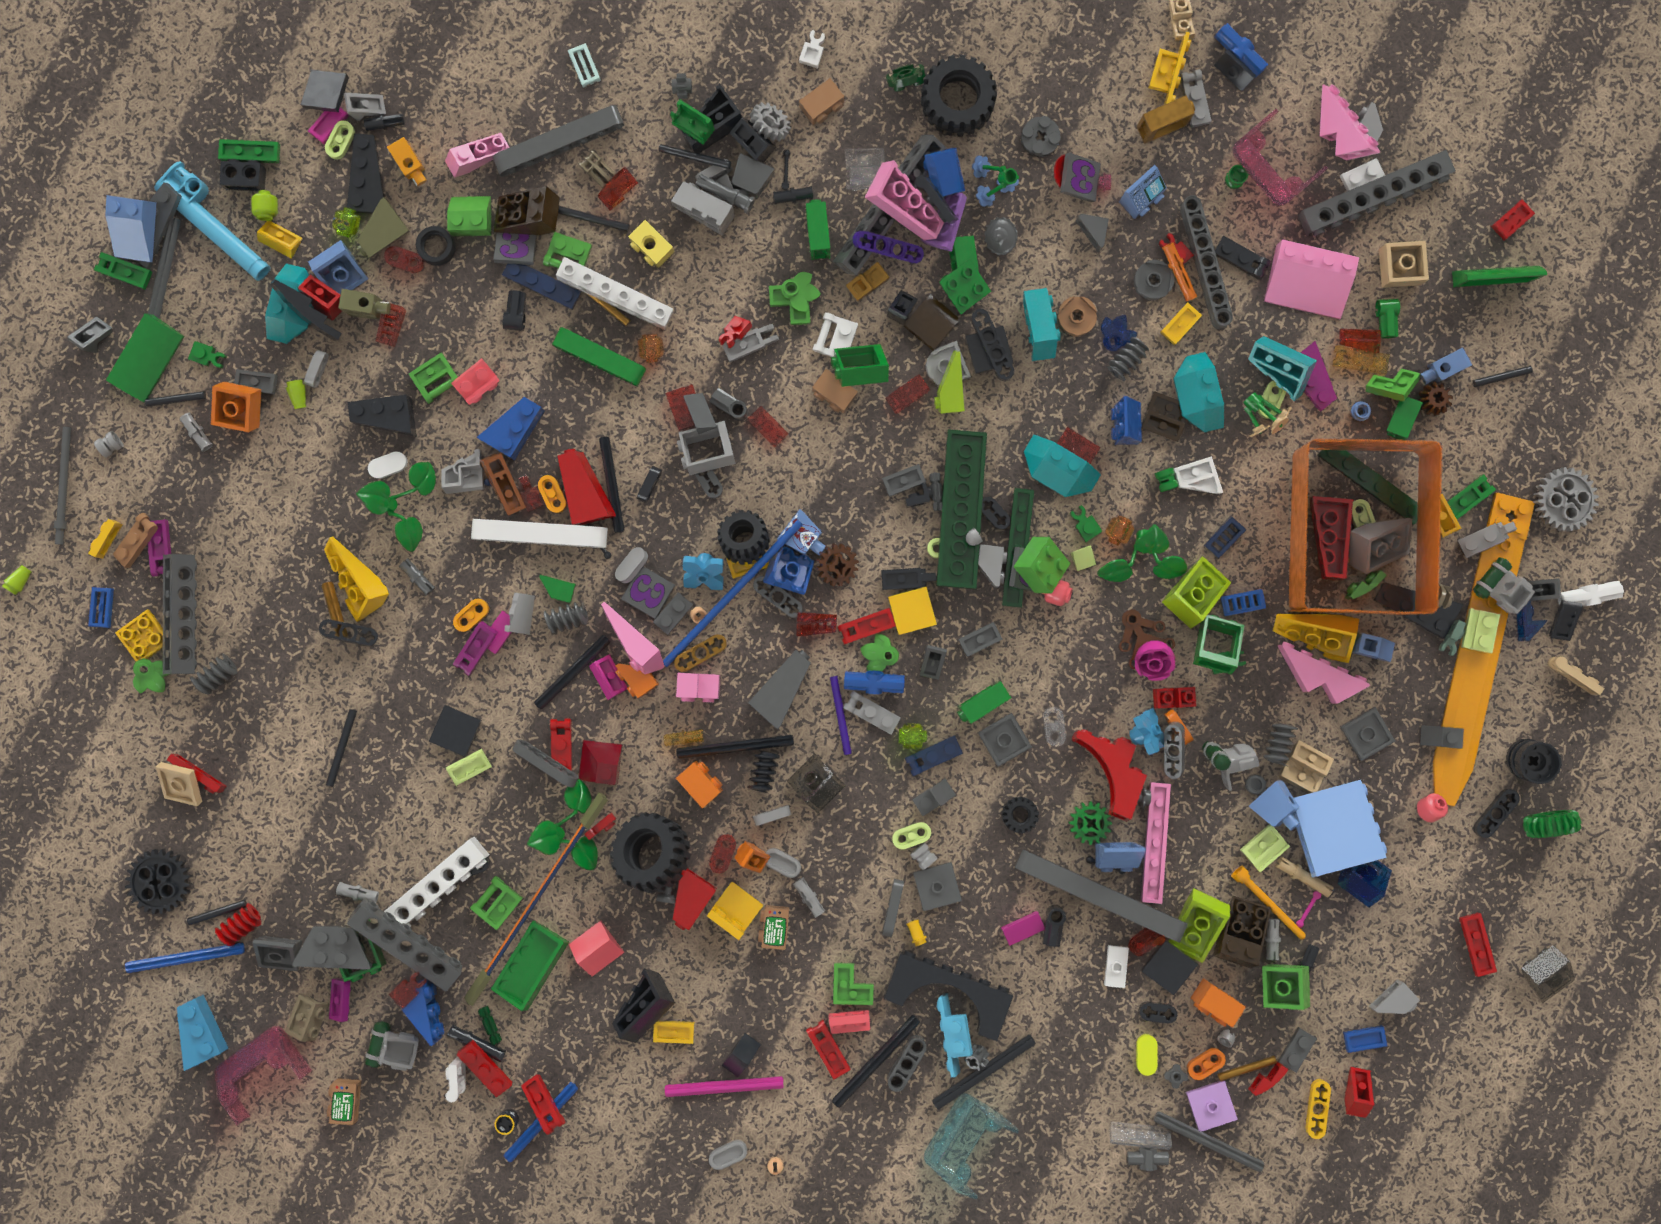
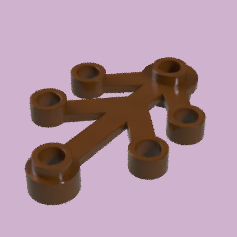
M1133 609L1123 613L1122 623L1125 626L1122 641L1118 644L1119 650L1128 652L1131 649L1129 641L1132 632L1134 631L1137 636L1132 658L1128 661V666L1131 669H1135L1131 662L1135 659L1138 649L1144 643L1155 640L1166 643L1167 640H1170L1172 642L1171 649L1175 647L1174 639H1164L1144 633L1141 626L1152 628L1155 632L1160 633L1166 628L1163 621L1155 622L1144 619L1138 611ZM1131 615L1135 617L1134 623L1129 621ZM1157 623H1160L1162 625V629L1160 631L1156 629ZM1124 642L1128 644L1126 650H1123L1121 647Z

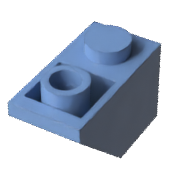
M1358 633L1352 653L1391 662L1395 643L1381 637Z

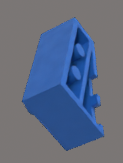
M523 397L476 438L515 461L545 410L526 397Z

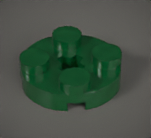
M909 64L892 70L893 75L889 76L888 73L886 79L888 86L893 87L894 91L897 92L904 90L906 86L912 84L913 86L923 84V78L926 76L923 65L919 64V68H914V64Z

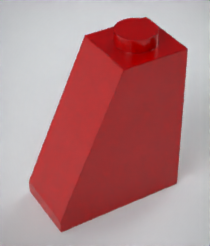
M687 868L686 871L683 870L681 873L683 877L679 880L673 920L676 921L675 925L682 930L691 929L717 890L715 886Z

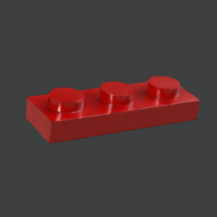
M171 753L167 758V761L172 763V765L194 770L197 783L201 782L204 784V789L213 794L215 792L222 793L226 788L225 784L179 754Z
M1481 913L1459 917L1475 976L1480 977L1497 972Z
M474 1040L457 1052L459 1059L496 1098L512 1086L513 1082Z

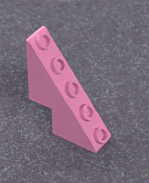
M1332 84L1329 87L1322 85L1320 137L1329 141L1336 140L1335 156L1344 160H1351L1380 153L1377 147L1378 142L1367 134L1369 131L1367 127L1358 122V115L1348 108L1349 103L1339 96V89Z
M1283 642L1282 645H1278L1280 652L1303 692H1310L1322 685L1330 702L1338 704L1370 686L1366 682V678L1355 675V677L1349 675L1347 669L1339 666L1336 669L1330 666L1331 662L1325 659L1312 658L1313 654L1305 650L1299 652L1290 643Z

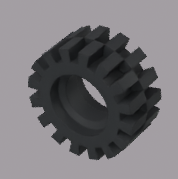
M1014 797L1008 800L1003 807L1002 819L1011 831L1025 833L1035 828V824L1039 820V811L1031 800L1024 797ZM1018 807H1023L1028 812L1027 819L1021 823L1013 819V811Z

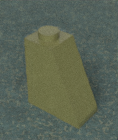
M385 197L379 201L357 240L360 244L358 249L364 257L368 255L369 258H372L409 232Z

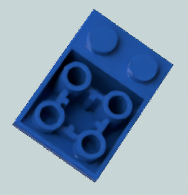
M1124 396L1111 409V420H1114L1111 438L1115 440V445H1138L1142 442L1141 402Z
M428 979L407 983L398 989L401 1009L428 1044L433 1046L444 1034L443 1023L439 1022L438 1017L440 1015V1005L436 1003L434 996L437 993L436 985Z

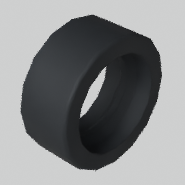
M440 226L427 227L416 238L417 253L430 265H444L455 254L456 245L454 239L447 230ZM433 235H440L447 242L445 253L438 257L429 256L424 248L426 240Z

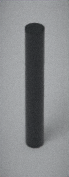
M1526 366L1473 380L1474 387H1479L1532 373L1533 369L1532 366Z
M200 391L145 399V405L150 407L206 399V392Z
M242 900L187 918V923L190 926L240 910L241 908H246L247 902Z

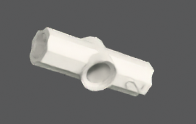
M1619 581L1600 585H1587L1576 590L1561 592V598L1558 599V603L1560 605L1561 600L1581 603L1583 607L1601 604L1603 601L1622 598L1624 590Z

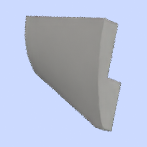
M480 449L474 450L475 453L466 459L462 457L454 465H449L441 470L442 489L446 494L485 489L484 472L480 463L482 459Z
M514 593L512 606L509 611L510 626H505L506 632L530 635L534 595Z

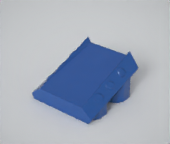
M956 148L924 155V169L928 172V178L942 197L965 191Z
M783 547L769 560L763 582L804 595L814 560H811L806 555H795L791 548Z

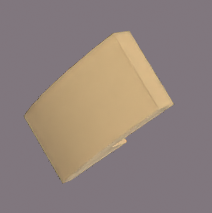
M1169 0L1174 40H1182L1186 32H1190L1188 39H1193L1195 37V30L1191 18L1193 12L1190 0Z

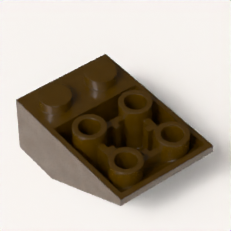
M547 186L498 196L494 232L525 235H544L556 232L560 197Z
M1232 896L1229 904L1230 918L1217 938L1213 956L1241 966L1254 968L1259 966L1271 908Z

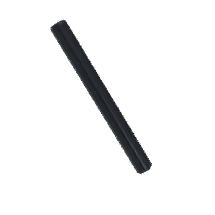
M793 735L682 747L676 749L677 758L680 759L794 745Z
M911 1015L832 1099L836 1107L840 1108L920 1024V1020L915 1015Z
M1028 1034L991 1059L986 1067L975 1070L932 1100L934 1106L938 1110L1034 1046L1035 1040Z

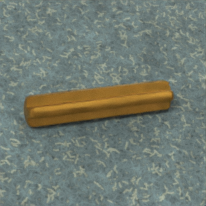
M333 582L323 583L322 589L331 620L344 622ZM337 625L338 628L334 629V631L336 632L335 635L339 637V630L342 626ZM346 628L342 631L345 638L348 637Z

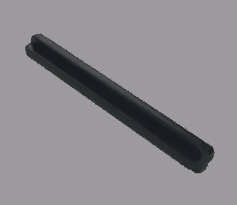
M605 436L599 438L608 498L616 514L615 517H612L613 529L615 533L624 532V524L610 438Z
M602 635L535 700L534 704L539 709H543L611 641L605 635Z

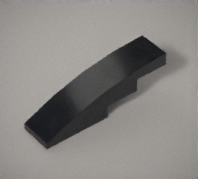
M276 279L270 283L280 298L301 319L333 341L339 340L342 333L324 324L327 316L309 307L312 301L311 298Z

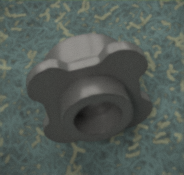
M1142 788L1137 802L1139 807L1144 808L1150 805V790Z
M1174 1064L1172 1068L1164 1073V1078L1171 1082L1173 1088L1177 1089L1183 1081L1188 1080V1074L1181 1070L1179 1064Z

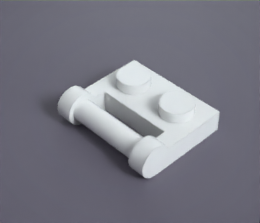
M824 313V322L817 343L814 344L812 350L834 357V349L851 347L858 323L830 313ZM831 323H835L837 326L828 349L824 347Z
M459 1057L446 1068V1079L449 1080V1091L446 1093V1099L449 1102H455L459 1094L466 1090V1067Z

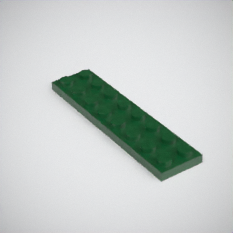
M947 430L936 586L977 588L979 544L975 546L969 545L966 541V535L973 528L977 530L979 535L981 530L987 433Z

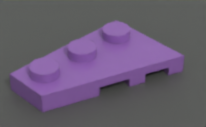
M960 192L946 195L944 198L958 220L953 224L944 223L936 239H921L924 244L952 252L967 199Z

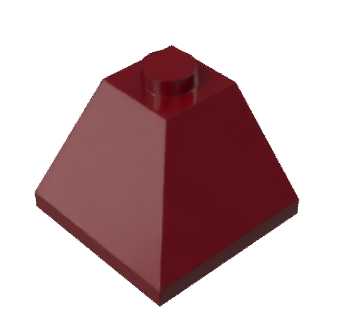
M583 740L579 779L593 783L617 785L623 744Z

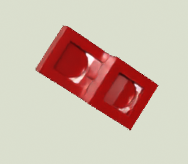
M1277 1061V1064L1273 1066L1266 1077L1259 1073L1248 1090L1255 1096L1264 1093L1277 1084L1288 1072V1069Z

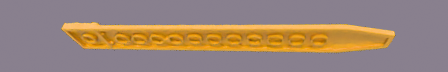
M1494 493L1486 527L1499 522L1503 526L1510 523L1506 514L1513 512L1515 519H1512L1511 522H1514L1517 530L1509 533V539H1506L1505 542L1480 553L1473 588L1498 557L1507 559L1512 566L1510 571L1517 576L1532 518L1534 501ZM1473 588L1465 623L1470 608L1500 614L1493 653L1461 648L1463 637L1460 640L1441 726L1464 729L1463 749L1436 747L1433 759L1434 793L1442 796L1446 800L1447 805L1450 806L1456 805L1474 768L1509 614L1497 605V601L1490 596L1487 599L1478 597L1474 593Z

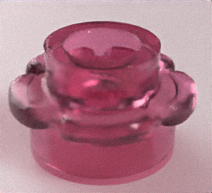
M1105 172L1103 176H1099V188H1103V192L1111 190V174H1105Z

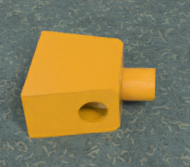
M404 137L387 146L407 179L412 178L416 186H420L427 181L422 173L425 170L424 166L410 143ZM413 162V166L408 168V165Z

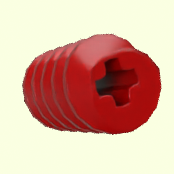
M246 904L248 910L240 909L241 916L238 913H234L233 917L235 920L230 917L227 918L228 925L222 922L220 923L221 929L215 927L217 937L225 945L233 946L236 941H240L242 937L252 932L255 927L261 925L260 914L252 904Z

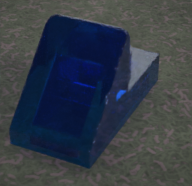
M1528 601L1520 612L1516 614L1518 641H1530L1547 622V620L1532 621L1534 608L1531 605V601Z

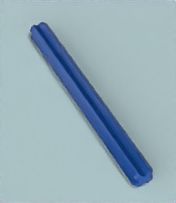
M236 943L233 946L224 945L130 961L125 963V971L132 973L238 955L245 952L244 943Z

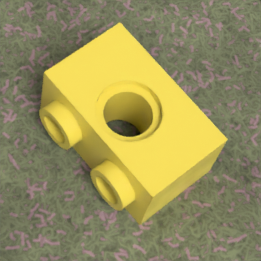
M646 220L628 236L631 241L630 246L637 253L641 251L645 255L644 260L650 266L655 265L659 268L675 252L673 246ZM654 242L655 247L653 249H646V244Z

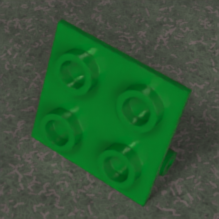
M970 259L950 274L943 276L939 281V284L960 315L991 292Z

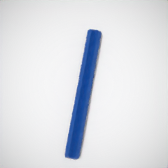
M570 1082L553 1100L558 1110L578 1090V1087L573 1082ZM551 1115L547 1117L548 1121L552 1119ZM538 1119L505 1152L504 1158L507 1161L512 1162L541 1131L542 1127Z

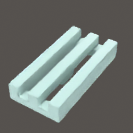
M586 43L568 50L583 88L586 85L594 84L593 82L601 81ZM583 49L595 75L592 78L581 54ZM577 52L587 80L583 79L573 53Z

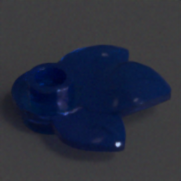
M1120 315L1113 319V321L1105 317L1101 324V331L1104 335L1103 344L1109 351L1119 350L1121 346L1130 343V339L1137 337L1138 334L1136 331L1127 330L1126 315ZM1111 338L1115 341L1114 345L1110 343Z

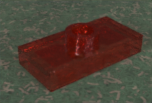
M762 406L747 418L753 427L774 448L788 435L786 430Z
M1069 427L1065 429L1057 442L1058 445L1084 459L1089 464H1091L1101 448Z

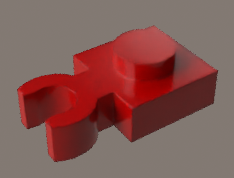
M1171 233L1167 234L1166 237L1170 240V243L1174 242L1180 258H1183L1184 265L1194 254L1182 241L1176 244L1174 236ZM1163 240L1159 242L1161 247L1167 245Z
M734 316L724 328L725 333L719 337L720 345L726 342L728 348H732L735 345L736 338L741 340L752 328L751 322Z
M610 813L584 835L590 840L603 829L607 832L616 825L613 821L617 818L613 813Z

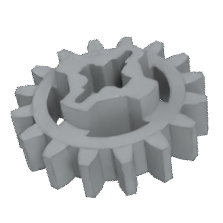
M760 102L759 105L756 104L749 115L752 117L750 122L754 123L753 128L759 130L758 134H764L765 139L770 138L773 142L775 139L778 142L781 139L784 140L791 130V127H789L791 122L786 120L788 116L782 114L783 110L778 111L776 105L770 106L768 102L766 105L763 102Z

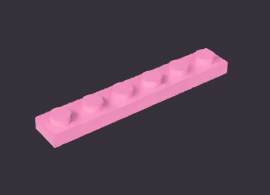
M1150 782L1151 803L1147 811L1141 902L1162 904L1171 784Z

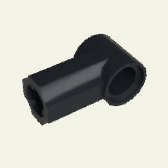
M509 291L507 309L503 314V329L524 331L525 325L523 323L526 322L524 311L527 295L525 292Z
M1051 905L1046 911L1047 917L1042 944L1060 947L1066 914L1059 905ZM1059 911L1061 916L1056 920L1052 919V913Z

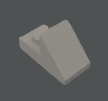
M344 93L347 113L357 121H360L364 116H381V114H386L383 95Z

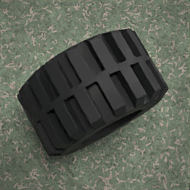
M739 510V513L734 511L731 513L732 516H726L724 518L725 522L721 521L719 524L720 528L717 530L719 544L728 560L731 559L733 563L736 564L739 561L740 565H744L745 562H748V565L753 564V560L757 562L760 559L759 557L766 553L765 550L769 549L770 537L762 517L760 518L757 513L752 514V511L749 510L744 513V510ZM741 533H753V536L746 542L738 543L734 541Z

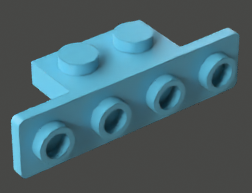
M945 993L938 997L937 1009L941 1013L940 1028L944 1032L943 1047L948 1057L946 1063L947 1070L950 1072L951 1077H956L960 1073L958 1057L971 1056L973 1052L967 1015H951L948 993Z

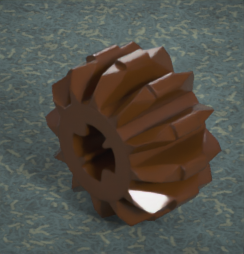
M1436 382L1431 383V385L1427 384L1423 387L1424 391L1418 393L1422 397L1418 401L1423 402L1420 410L1427 408V415L1433 412L1434 416H1438L1440 412L1446 413L1447 407L1452 406L1449 400L1453 396L1448 395L1451 388L1444 389V383L1439 385Z

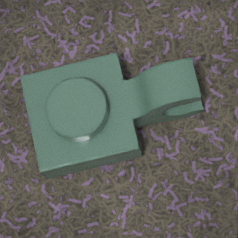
M1461 620L1454 621L1445 640L1439 646L1440 651H1444L1446 646H1449L1450 652L1448 655L1453 656L1456 653L1455 641L1463 637L1465 622Z

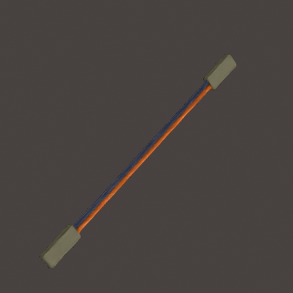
M600 792L597 794L581 818L580 827L488 967L482 969L464 997L468 1005H474L492 978L491 972L585 829L591 827L607 803L608 799L604 794Z

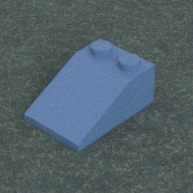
M107 195L105 216L115 257L153 262L157 202Z
M1135 842L1095 843V867L1101 869V872H1113V868H1121L1122 872H1131L1133 868H1139L1145 854V847Z

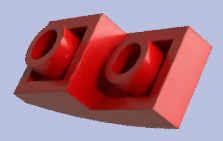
M1195 687L1153 689L1154 709L1196 707Z

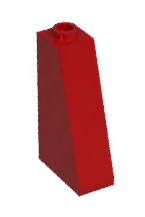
M568 449L564 451V454L558 455L572 525L580 526L615 517V511L584 452Z

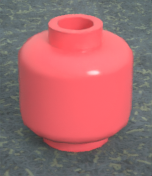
M1060 580L1052 594H1042L1045 595L1047 603L1063 606L1065 603H1069L1073 589L1070 588L1069 582Z
M1432 793L1420 799L1417 803V812L1423 820L1432 823L1447 814L1448 805L1442 796Z

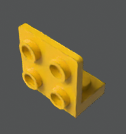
M731 882L709 911L707 917L740 940L746 928L763 907V904L736 883Z

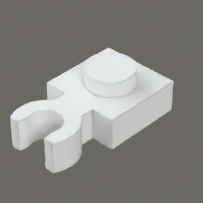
M812 30L810 33L811 43H804L799 63L818 69L824 47H820V45L824 43L825 34L822 33L820 39H815V30Z

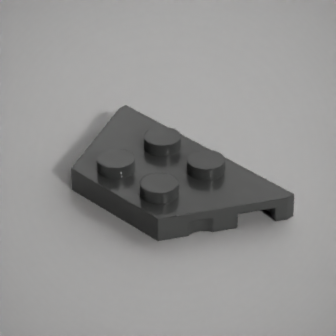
M313 926L292 963V967L371 969L372 963L368 961L364 945L359 940L358 932L353 928Z

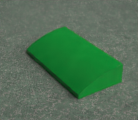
M1541 266L1458 270L1452 272L1453 287L1529 283L1547 275V271Z
M145 313L106 381L136 399L145 402V399L149 398L185 336L153 314Z
M532 921L491 990L520 1011H528L569 944V941L540 923Z

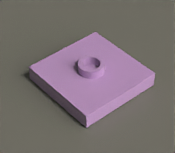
M1217 1081L1186 1092L1199 1131L1202 1132L1238 1120L1225 1081Z

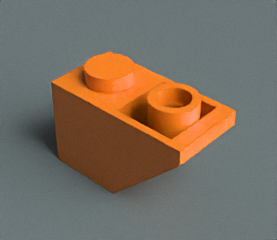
M619 663L615 665L618 669L615 671L621 681L625 679L629 685L627 690L632 697L641 698L659 685L652 673L644 674L640 670L636 671L631 665Z

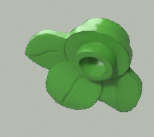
M798 273L794 279L786 280L781 287L782 294L790 300L791 306L801 312H807V302L813 301L820 296L819 290L810 284L812 279L811 273ZM790 286L795 288V291L792 293L787 290Z
M876 634L875 643L862 646L860 651L867 660H870L867 665V671L876 670L882 672L887 665H894L898 661L899 652L895 647L891 646L890 639L887 636ZM887 652H890L892 654V658L890 660L886 658Z
M148 659L136 661L133 666L135 674L133 679L134 688L139 693L144 692L147 688L154 692H164L165 679L163 677L169 674H163V661L152 662ZM146 666L148 670L146 672L140 671V667Z

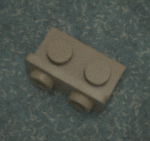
M299 994L285 1033L301 1042L315 1041L329 1004L327 1002H318L305 994Z

